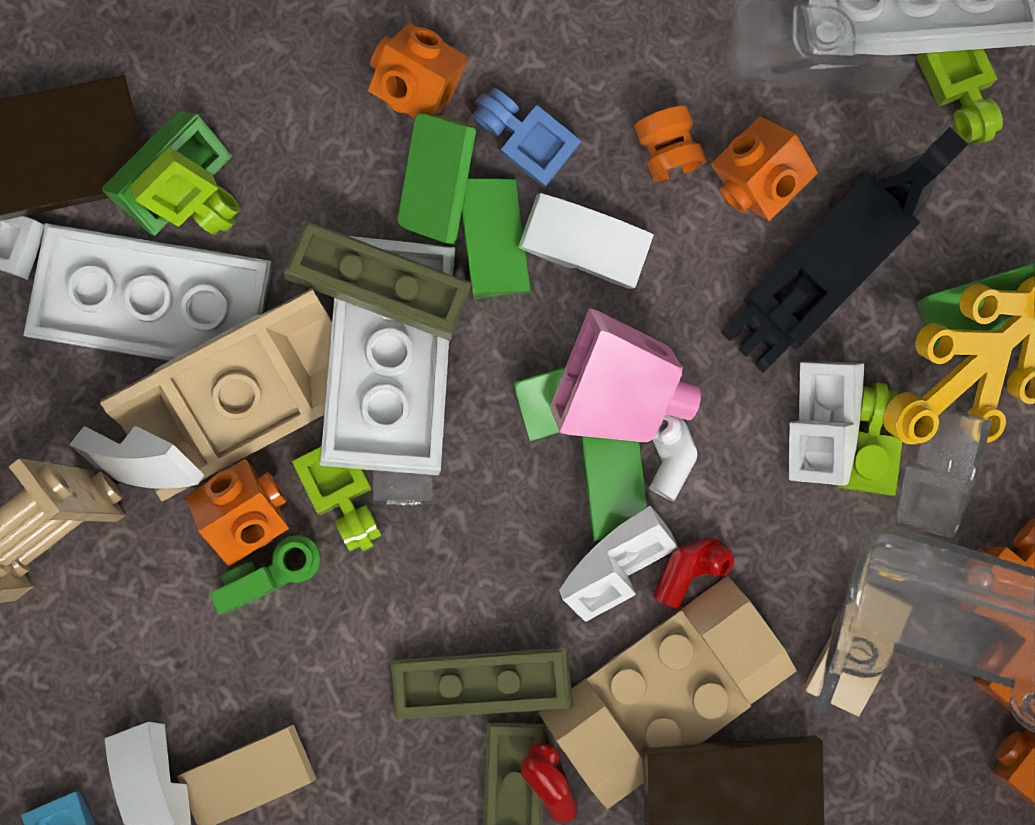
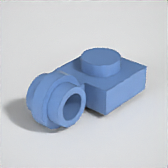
M492 88L488 95L481 93L474 102L477 108L472 113V117L480 126L496 137L503 130L513 134L501 148L500 154L544 189L581 144V140L538 105L521 122L515 117L520 110L519 107L506 94L496 88Z

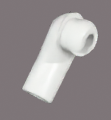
M665 414L653 439L662 464L649 489L674 502L698 455L697 448L684 419Z

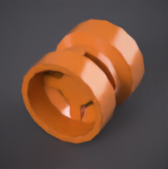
M675 106L655 112L639 120L634 125L639 144L647 147L650 156L647 168L653 182L670 179L667 171L682 165L684 173H688L700 168L707 161L701 144L693 141L690 132L693 120L687 106Z

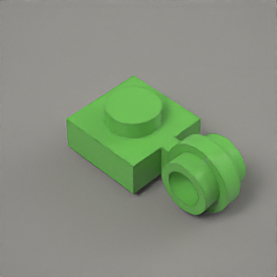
M290 536L283 539L276 546L272 565L256 570L253 561L221 575L220 578L224 586L209 593L218 614L222 615L232 612L290 582L300 583L311 579L320 568V550L314 541L305 536ZM294 548L301 549L306 555V563L300 570L293 569L288 563V555Z

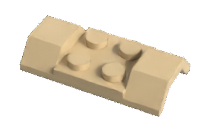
M310 288L261 315L259 313L155 368L153 373L101 400L100 404L105 412L122 426L127 435L134 426H137L173 444L205 475L202 478L204 480L324 415L332 319L313 288ZM191 486L154 489L161 502Z
M727 575L572 687L573 706L571 708L541 710L539 714L588 787L606 809H609L644 783L643 749L701 744L748 710L752 703L797 670L785 648L751 601Z

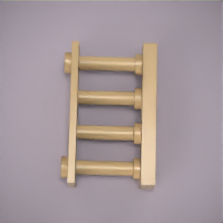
M20 458L9 466L25 489L0 507V603L14 602L31 590L34 586L25 576L30 571L29 563L83 521L118 522L126 515L117 503L123 498V494L116 483L104 471H100L95 475L91 469Z

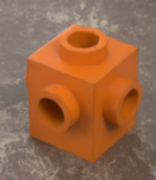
M409 23L393 38L386 35L377 45L370 61V66L376 70L368 92L384 100L394 111L407 114L414 119L417 113L421 112L439 115L452 99L469 57L444 43L442 38L432 30Z
M761 116L733 139L729 146L711 163L723 183L719 191L728 204L740 213L750 210L768 221L818 174L796 133Z
M246 458L231 468L218 472L207 483L185 496L198 532L228 567L256 549L267 545L275 537L289 529L280 509V506L287 502L281 488L269 472L260 477Z

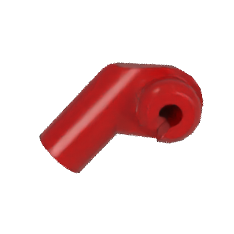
M704 538L675 549L668 560L652 597L667 606L679 609L693 578L708 573L712 576L723 577L731 571L734 564L733 552L723 546L720 540L714 538Z
M535 743L529 747L527 758L521 760L522 777L543 802L550 817L555 822H570L575 818L578 806L566 778L555 768L560 760L559 753L548 744Z

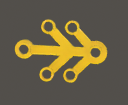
M1035 276L1026 279L1016 291L994 290L980 283L973 284L964 291L960 299V310L964 316L980 324L991 323L999 314L1014 315L998 330L948 329L938 323L928 324L920 330L915 342L916 350L919 355L933 363H946L954 355L969 356L923 397L911 392H904L895 396L887 405L883 415L884 427L890 434L906 444L927 442L935 435L938 429V415L979 379L973 407L965 416L964 427L969 434L983 442L996 440L1002 434L1006 425L1005 415L997 409L1012 349L1022 340L1018 365L1008 377L1007 390L1010 395L1026 404L1035 403ZM985 297L982 307L978 310L980 301ZM941 337L939 345L933 350L934 343ZM1030 380V386L1027 390H1025V386L1027 382ZM988 418L987 426L982 429L984 421Z

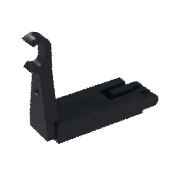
M949 127L923 154L885 166L874 177L867 173L743 300L748 305L747 308L721 334L730 341L736 338L746 325L753 334L738 349L745 357L763 341L770 350L763 353L755 364L762 373L790 346L794 350L801 347L921 223L916 216L926 207L938 175L965 149L968 143ZM798 272L801 277L777 300L774 295ZM819 292L822 296L798 320L795 315Z

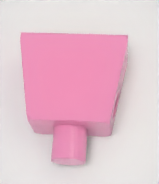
M589 308L550 409L560 433L647 443L655 438L665 414L685 420H692L700 405L701 390L698 386L680 382L683 367L670 347L602 312Z

